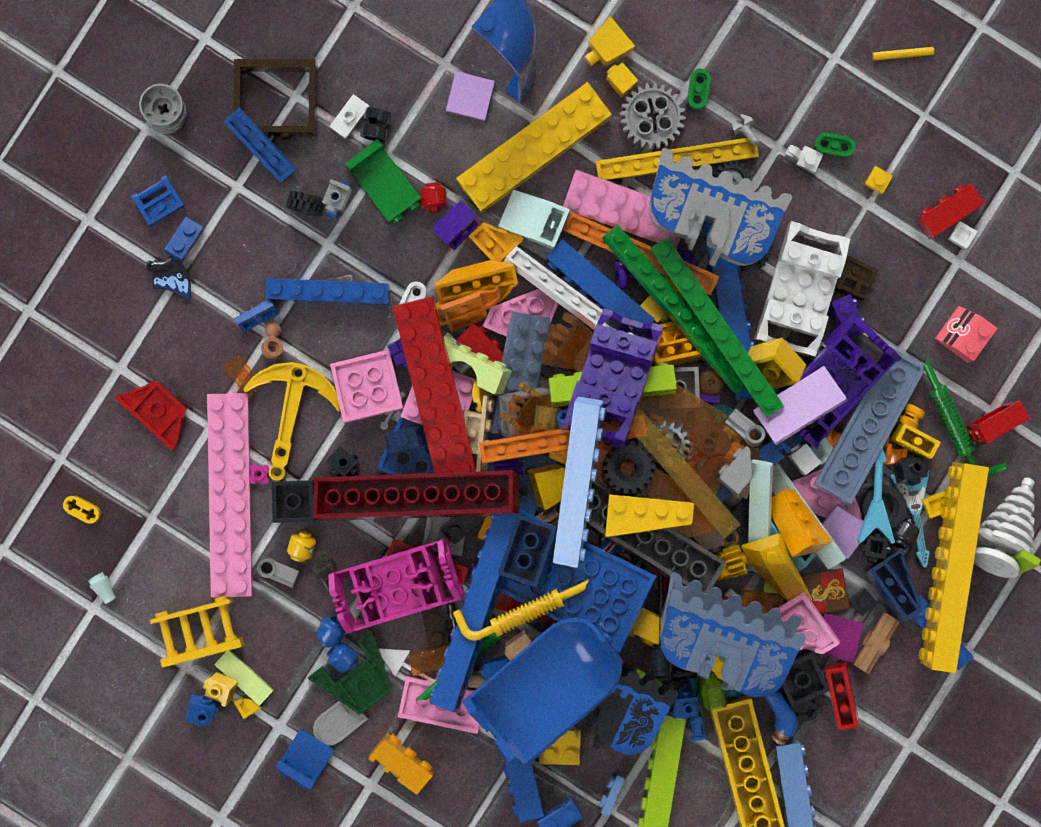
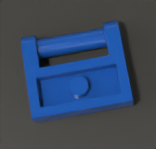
M167 175L161 177L160 181L139 194L136 192L131 195L150 227L185 206ZM164 187L167 188L168 191L144 205L143 200Z

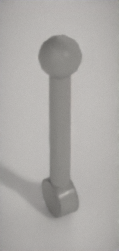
M400 392L401 399H405V393ZM390 412L385 421L381 422V429L388 428V422L394 412Z

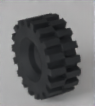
M633 441L626 442L625 447L613 446L607 452L602 465V473L606 484L619 494L632 495L640 493L648 487L655 474L654 458L651 456L650 451L645 449L642 444H636ZM627 460L634 462L637 467L636 473L630 477L624 476L620 470L621 464Z

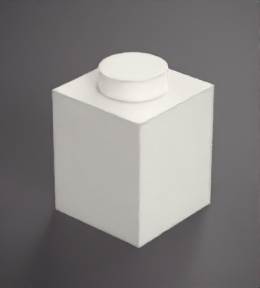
M807 443L796 444L790 449L791 453L787 455L802 475L808 474L821 463Z

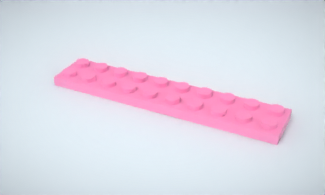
M249 393L207 394L211 597H222L225 595L227 597L253 596L251 483L249 482V477L251 476L249 469Z

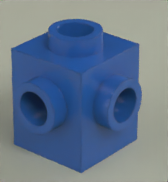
M688 688L676 690L679 694L668 713L674 719H688L689 717L697 716L699 698Z
M191 694L186 709L185 722L193 723L196 726L209 727L211 720H215L218 713V708L215 707V700L205 695Z

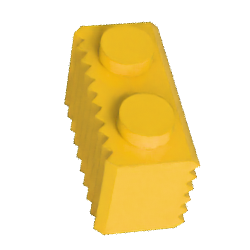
M905 422L898 424L891 437V442L898 443V445L909 449V451L916 453L920 457H924V459L933 458L940 445V441Z

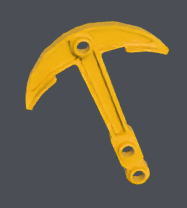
M300 363L274 364L259 371L243 389L245 392H248L258 386L273 383V380L287 382L278 439L275 441L271 459L273 466L269 469V476L275 481L282 480L286 475L285 466L289 461L292 447L291 438L304 387L307 385L318 389V393L328 399L338 412L341 411L334 386L322 373ZM300 369L302 371L301 377H296V370ZM280 449H284L286 451V454L284 456L279 455L278 452ZM279 468L281 470L280 476L274 474L275 469Z

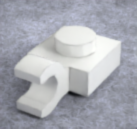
M790 145L785 153L787 156L797 159L796 166L813 174L816 172L823 156L822 153L807 146H804L801 151L798 147Z

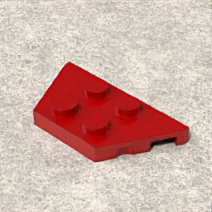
M154 381L115 397L120 404L172 451L176 449L187 407L158 381Z

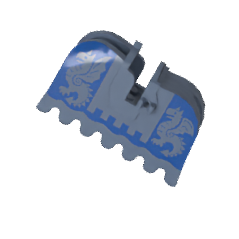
M672 572L660 618L661 650L667 660L679 668L697 672L698 676L707 679L715 665L716 657L719 655L724 663L721 671L723 679L721 689L727 691L734 689L751 697L768 696L780 689L797 653L806 639L804 633H795L802 622V618L798 615H792L787 621H783L781 619V611L778 608H773L767 614H763L761 612L762 606L758 601H753L748 607H743L741 605V596L738 594H733L728 600H723L722 591L718 587H713L708 593H703L702 584L698 580H693L688 586H683L681 575Z

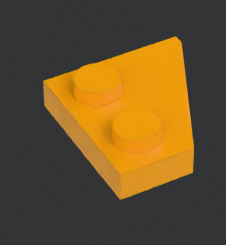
M484 222L469 235V238L490 260L501 262L516 246L518 247L525 240L520 235L509 233L506 230L498 229Z

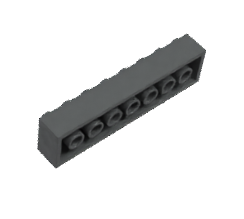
M596 480L592 482L591 489H594L595 493L593 502H589V509H592L590 522H587L586 527L605 538L609 495H621ZM673 528L605 538L669 580L671 573L676 572L681 575L683 586H688L693 580L700 581L703 593L710 591L727 563Z

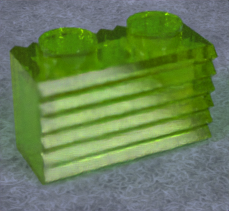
M709 675L707 679L699 680L702 703L707 711L726 708L725 692L723 691L724 689H721L722 682L715 675Z

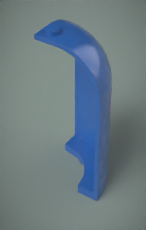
M495 0L471 27L489 42L514 69V76L507 86L506 92L521 104L530 92L535 76L537 53L536 24L526 0Z
M565 619L545 630L462 702L469 714L486 732L490 731L496 738L495 743L509 763L519 771H522L612 693L621 677L622 661L617 651L611 645L614 641L606 632L602 634L591 622L585 619Z

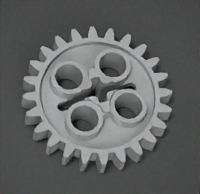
M646 83L644 90L638 86V93L632 90L630 93L632 98L625 97V101L628 104H622L621 106L626 111L620 112V116L625 117V119L620 121V124L626 125L622 130L623 132H630L627 139L635 138L634 145L640 141L641 148L648 144V148L651 150L652 145L655 144L656 148L659 149L660 143L667 147V140L674 142L675 138L673 135H680L677 129H683L684 127L680 122L685 121L686 117L680 114L684 113L685 109L679 108L683 101L676 102L678 94L670 95L671 88L666 92L664 91L665 85L657 89L656 83H654L653 88H650L648 83ZM648 99H651L652 101V112L653 115L656 116L655 126L657 129V134H655L653 131V121L652 118L649 117L651 110L648 103ZM663 101L666 107L659 109L656 107L655 102ZM642 104L645 106L646 111L640 113L636 110L635 106ZM666 120L670 127L663 129L660 127L659 122ZM641 124H647L650 128V131L642 132L639 129V126Z

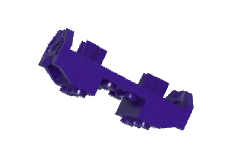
M603 308L590 342V351L580 380L575 385L564 421L565 429L571 431L574 402L578 396L604 401L603 408H606L605 419L608 420V424H611L612 421L622 424L617 432L603 430L602 440L604 444L625 447L663 333L662 325L641 323L624 318L614 311ZM605 323L612 328L603 326V324Z
M854 314L836 327L822 342L826 347L808 365L800 379L801 381L824 366L847 398L845 403L817 419L816 421L819 425L811 431H808L806 428L798 431L799 435L815 448L820 445V442L879 379L902 358ZM858 326L868 335L867 338L884 352L877 363L845 335L851 327ZM793 385L781 387L778 390L777 395Z

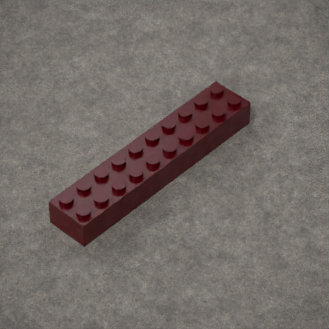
M513 470L314 478L313 519L320 521L509 516L519 514V474Z

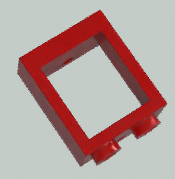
M1021 401L1006 402L967 425V432L972 442L975 441L976 444L989 443L1029 420L1030 416Z

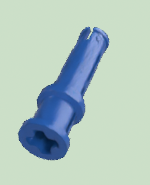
M698 677L685 679L687 688L699 698L697 716L689 717L693 733L691 740L709 739L705 724L707 717L703 715Z

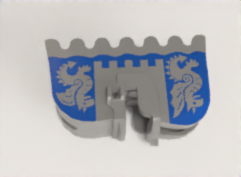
M663 148L659 157L656 178L649 200V214L654 225L663 233L685 239L684 242L688 243V249L692 250L703 222L712 223L706 238L708 247L713 249L709 262L712 266H715L719 257L738 266L750 265L762 259L773 242L781 219L792 199L791 194L783 193L774 200L771 197L772 190L768 186H763L758 192H753L751 189L752 183L746 178L742 179L738 185L732 184V175L728 171H724L719 177L714 178L712 176V167L709 164H703L699 170H694L692 168L693 161L690 157L685 156L680 162L674 163L672 151Z

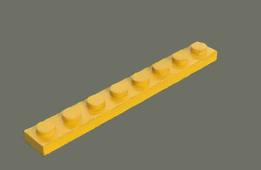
M747 138L670 149L673 153L672 160L674 163L680 162L685 156L690 157L693 161L692 168L701 167L703 164L714 165L727 163L731 160L734 162L759 157L757 145L753 146ZM661 151L598 160L595 162L597 176L610 181L657 173Z

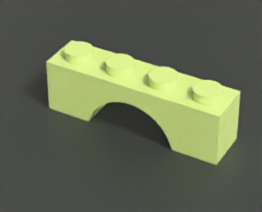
M444 337L451 368L461 361L465 362L474 369L478 387L493 394L504 393L512 372L505 368L506 364L499 361L492 362L488 360L489 357L482 353L475 354L471 352L470 347L465 345L458 346L454 344L453 339Z

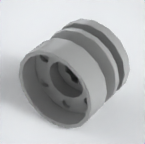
M154 84L148 87L141 95L139 101L140 112L149 127L154 131L162 134H171L180 130L185 124L187 118L186 105L178 91L172 86ZM168 109L169 112L162 115L161 111Z

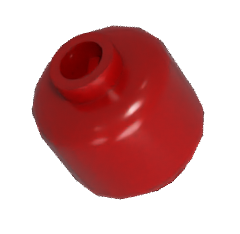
M426 183L425 187L421 188V206L424 209H428V213H439L440 209L447 206L446 188L441 186V183Z

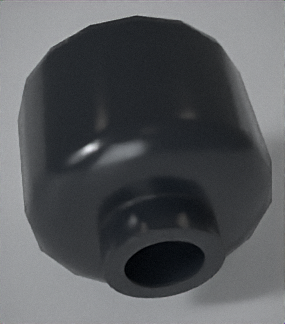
M904 518L895 528H892L895 543L892 544L899 549L903 548V550L914 546L920 533L919 528L915 525V521Z

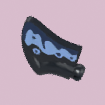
M170 255L166 260L147 261L146 270L148 272L153 271V289L168 290L185 300H190L191 282L188 272L180 260Z

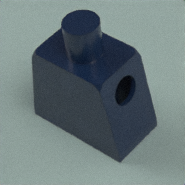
M414 426L384 435L389 455L426 446L421 426Z

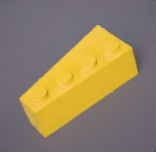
M609 495L605 538L689 526L693 520L694 503Z

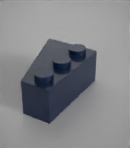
M903 548L865 573L900 624L907 622L923 611L915 585H913L909 567H907L904 558Z

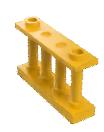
M226 595L214 598L215 602L171 614H168L167 611L156 613V618L151 619L150 623H160L167 651L165 653L166 657L160 659L162 668L245 645L243 637L237 638V635H234L226 604L233 602V597L228 599ZM217 606L219 607L226 634L225 641L220 643L214 640L207 609ZM198 611L206 639L205 647L201 648L194 644L187 614ZM179 617L187 647L185 648L186 652L178 653L175 650L168 619Z

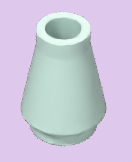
M103 572L88 580L90 583L89 587L105 604L116 598L109 579Z

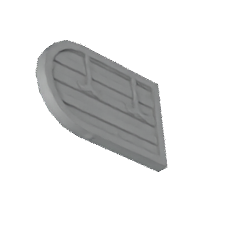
M338 701L316 719L313 726V734L315 738L323 743L335 745L367 721L368 718L364 712L359 715Z

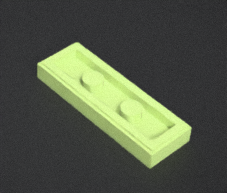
M231 650L226 651L214 664L227 677L237 680V686L259 706L274 690Z

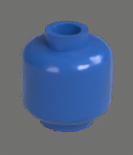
M336 616L322 619L316 632L320 644L328 648L340 644L345 634V630Z
M344 642L332 646L327 653L328 663L341 673L348 670L352 671L358 664L356 660L357 651Z

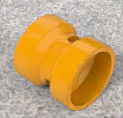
M907 403L904 408L905 413L900 416L898 423L905 422L917 429L919 426L918 422L924 417L925 411Z

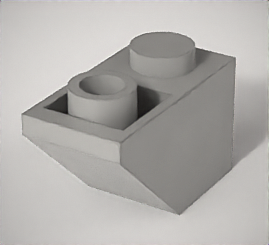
M747 446L743 450L739 448L732 455L734 461L730 465L725 464L718 471L720 477L717 480L735 496L752 479L750 449Z

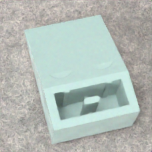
M513 190L498 228L518 236L520 235L527 240L553 250L565 225L570 209Z

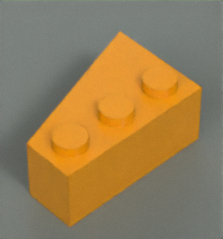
M794 489L783 490L772 497L771 516L792 557L816 553L833 542Z
M387 733L372 750L368 759L372 762L376 759L384 766L382 769L388 773L390 771L397 777V781L417 795L432 778L434 773L432 771L433 767L425 760L423 762L420 761L413 749L410 747L405 748L398 736Z

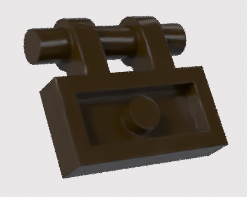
M847 255L841 277L837 279L834 290L837 292L840 290L848 295L851 294L852 298L864 301L866 294L861 292L860 289L862 286L867 289L871 287L878 269ZM845 278L855 282L853 288L844 284Z
M455 602L447 604L448 611L442 612L441 605L421 611L429 650L449 645L448 637H451L453 628L457 626L453 612L457 611ZM450 619L451 629L446 630L444 620Z

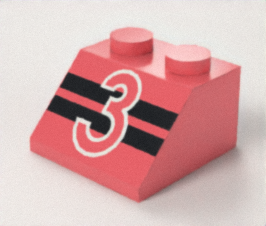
M958 306L937 334L935 340L964 361L972 362L998 328L982 316Z

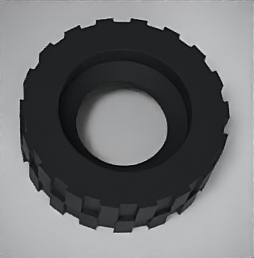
M882 485V497L888 498L893 504V510L888 519L891 528H895L906 516L907 502L903 497L904 495L897 488ZM874 486L867 489L866 493H863L862 499L859 502V508L863 516L862 519H865L873 500Z

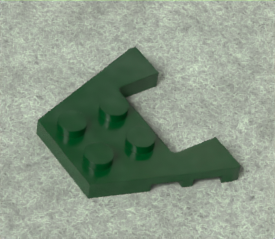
M372 629L356 640L368 658L340 680L335 682L324 666H321L307 677L312 683L314 682L323 688L324 691L336 697L341 703L359 715L393 689Z

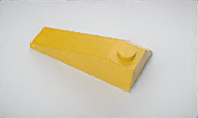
M780 533L742 545L750 565L787 602L803 592L806 593L812 602V598Z

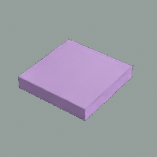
M456 71L446 112L485 121L495 81Z
M836 504L822 525L847 559L861 543L857 542V537L864 520Z

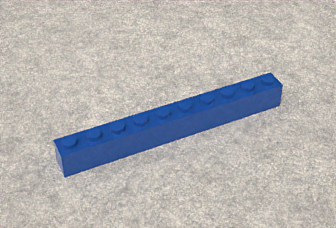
M704 221L702 231L709 264L713 249L708 247L706 238L712 223ZM719 257L715 266L709 264L710 273L719 276L713 290L716 308L748 353L751 346H754L753 340L750 341L751 324L750 321L746 320L745 313H748L747 302L743 301L742 298L744 285L742 281H739L738 277L741 269L740 266ZM745 386L736 394L732 391L733 401L752 398Z
M518 515L491 516L492 523L490 529L488 528L485 533L484 540L486 541L484 547L478 553L477 559L479 562L477 568H474L472 571V582L470 588L468 587L465 591L464 599L466 600L464 606L460 608L471 631H480L489 625L505 577L498 574ZM457 624L451 632L452 641L450 647H447L444 653V665L440 667L437 674V685L432 689L430 698H432L430 704L450 712H459L484 640V638L476 641L468 640L462 635Z

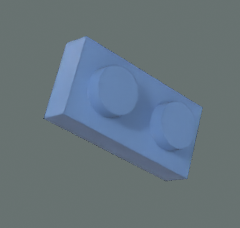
M616 772L614 777L610 776L607 788L609 789L607 794L602 795L598 804L601 814L609 817L625 780L623 774Z

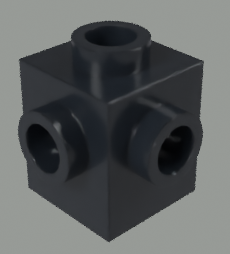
M341 446L326 460L333 467L330 471L337 477L354 476L359 471L358 466L360 464L356 461L359 457L351 450L346 452Z
M908 455L906 459H901L893 464L897 484L909 483V485H917L921 483L922 479L928 477V467L924 462V457L916 458L915 455Z
M871 533L865 541L861 542L860 552L863 553L862 558L867 559V562L879 564L880 561H884L886 557H889L891 545H888V538H883L881 534ZM875 546L877 553L871 552L870 547Z

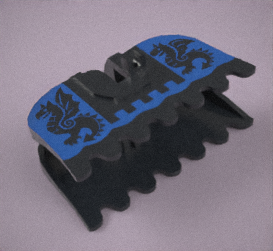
M628 664L622 669L621 677L615 689L596 707L593 713L596 735L592 747L598 750L605 743L618 752L630 755L647 749L655 739L669 709L679 694L674 690V683L667 681L659 687L656 678H653V673H646L640 678L636 666ZM586 716L573 726L574 732L577 733L581 729Z

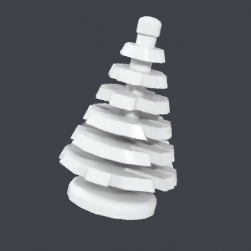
M1024 478L1021 482V487H1015L1010 493L1011 495L1007 496L1003 503L980 524L974 564L988 573L1004 578H1015L1019 575L1020 566L1010 555L1023 549L1033 554L1034 530L1032 526L1034 525L1035 518L1031 516L1034 512V493L1031 491L1034 481L1031 478Z

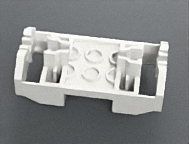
M793 221L788 224L754 341L765 343L776 340L768 336V323L777 325L778 328L783 327L793 330L795 333L800 332L816 337L807 348L797 346L785 340L797 355L810 358L816 357L829 318L826 315L837 279L841 277L850 243L849 238L814 230ZM795 235H798L804 239L813 240L821 244L840 246L841 254H833L791 240Z

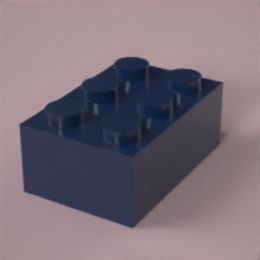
M518 514L498 574L542 589L554 556L557 527Z

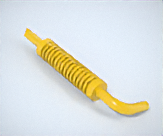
M589 579L561 593H558L557 589L551 591V594L548 592L547 596L544 594L543 598L540 596V599L536 598V601L533 599L532 603L529 601L528 605L525 603V606L521 605V608L516 607L517 610L514 608L513 612L510 610L509 613H505L506 615L501 614L502 617L499 615L497 616L498 619L496 617L491 619V625L480 631L474 632L468 628L461 610L453 612L460 632L468 640H480L493 633H496L497 637L503 635V632L511 631V628L514 630L515 626L518 628L519 624L522 626V623L526 624V621L530 622V619L533 621L534 617L537 619L538 615L541 617V614L545 615V612L548 614L549 610L552 612L553 608L556 610V607H563V600L586 590Z

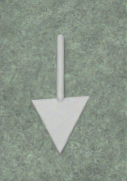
M380 649L382 658L394 676L397 675L399 669L403 666L426 680L436 681L404 662L410 650Z

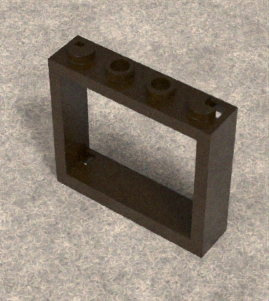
M234 59L233 112L239 107L241 108L242 72H309V126L257 127L269 139H271V136H279L281 139H291L292 136H300L301 139L317 136L318 64L315 59Z

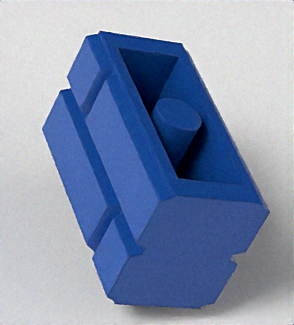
M570 796L547 810V813H544V817L537 818V823L540 827H569L583 819V816L573 797Z

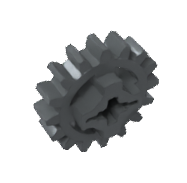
M665 419L663 424L659 421L656 427L653 426L650 429L651 433L646 438L651 441H648L646 446L652 448L650 454H656L654 460L661 458L662 464L669 460L670 465H673L675 460L680 463L682 457H687V451H690L692 448L688 443L692 441V438L686 436L690 431H683V423L677 426L676 420L669 424L668 419ZM663 430H667L666 433H660V434H658L659 432H661V431H663Z

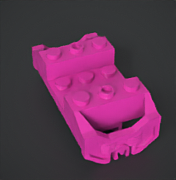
M448 537L328 575L329 592L331 597L336 598L332 601L333 603L335 602L337 607L335 611L340 612L337 614V618L346 634L461 600L465 594L454 567ZM432 547L438 548L439 563L442 565L441 570L444 571L445 583L451 592L448 597ZM351 575L355 588L351 590V594H356L359 604L356 606V610L361 608L364 619H355L349 610L348 599H346L343 589V580Z

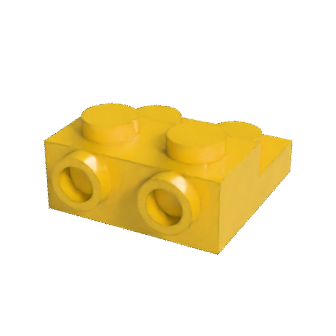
M573 727L539 755V764L580 765L581 729L577 733L573 731Z

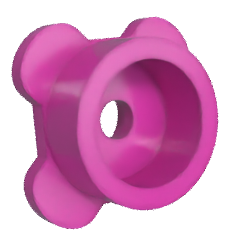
M252 464L249 467L251 471L249 482L251 484L257 482L266 485L269 482L268 472L270 468L268 465L257 466Z

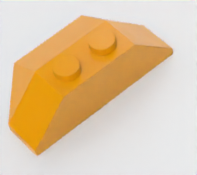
M488 260L451 270L437 281L434 286L439 304L442 305L480 290H494L495 286H499L501 291V298L498 302L500 303L518 284L513 263Z
M674 322L659 324L663 326V333L653 359L655 365L658 363H668V365L676 366L704 358Z

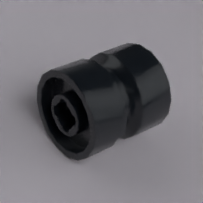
M367 107L364 114L366 124L362 125L360 137L371 141L378 139L379 142H386L388 133L386 126L390 124L391 113L382 109Z

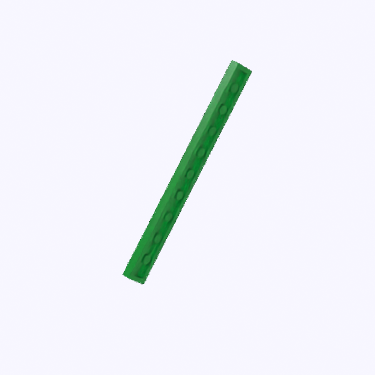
M616 225L601 239L735 394L744 387L743 383L694 312L622 228Z
M668 237L650 248L765 417L768 418L783 408L784 405Z

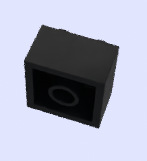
M314 480L271 482L273 523L317 521L313 519Z
M807 650L796 655L790 671L781 686L784 696L792 708L830 691L814 654Z

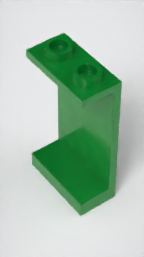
M378 139L345 163L390 225L393 222L395 224L399 223L405 218V213L409 210L413 212L421 206V196L402 174Z

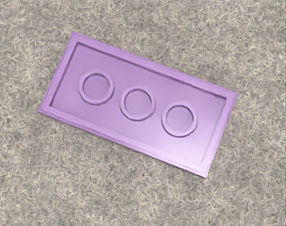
M823 366L778 394L777 396L784 407L768 418L765 417L759 407L754 409L753 412L775 445L845 403L847 398Z

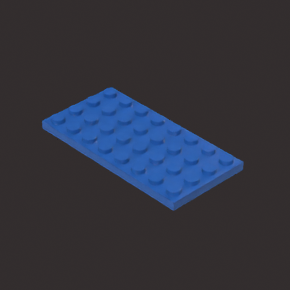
M519 509V513L525 514V517L554 526ZM585 541L583 546L586 549L585 560L580 562L578 568L553 563L552 559L542 589L504 577L500 592L527 605L529 601L532 603L533 599L536 601V598L540 599V596L543 598L544 594L547 596L548 592L551 594V591L557 589L558 593H561L589 579L586 590L563 600V607H556V610L553 608L552 612L549 610V613L545 612V615L558 622L569 618L588 620L602 634L606 632L614 642L611 645L619 653L622 652L657 579V576Z

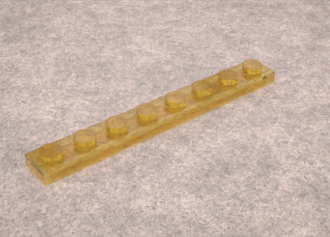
M638 407L630 430L721 536L726 538L741 524Z

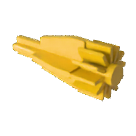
M739 544L714 554L727 562L717 580L748 574L746 564H749L745 553L741 552Z

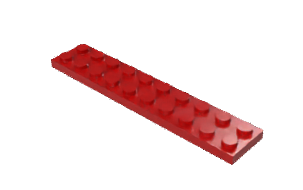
M431 296L394 305L392 307L434 472H476L477 467L434 297Z

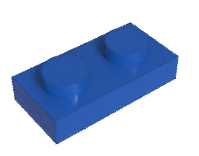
M185 217L164 251L183 262L204 230L203 226Z
M268 300L259 303L258 306L249 311H243L234 319L239 328L246 332L277 316L279 312L273 302Z

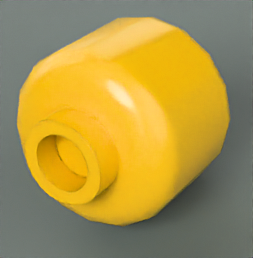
M301 530L299 533L292 534L287 548L290 558L297 562H305L312 558L316 540L308 531Z

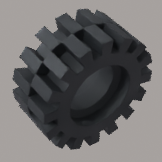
M289 191L286 208L308 215L322 216L324 209L323 198L299 191Z

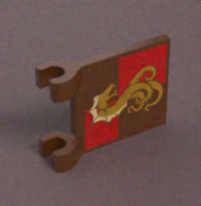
M843 568L801 575L812 598V603L820 614L850 608Z

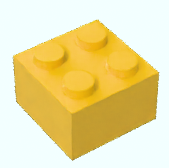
M783 338L751 346L748 352L772 389L796 384L800 381L806 367L803 360Z

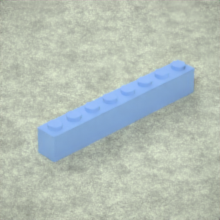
M578 396L574 402L553 563L578 568L580 562L585 560L586 549L583 546L584 541L587 542L589 529H586V524L590 522L592 509H589V502H593L595 490L591 488L592 482H595L597 478V469H594L595 461L598 462L600 457V449H597L598 441L602 440L603 429L600 428L601 421H604L606 408H603L604 401Z

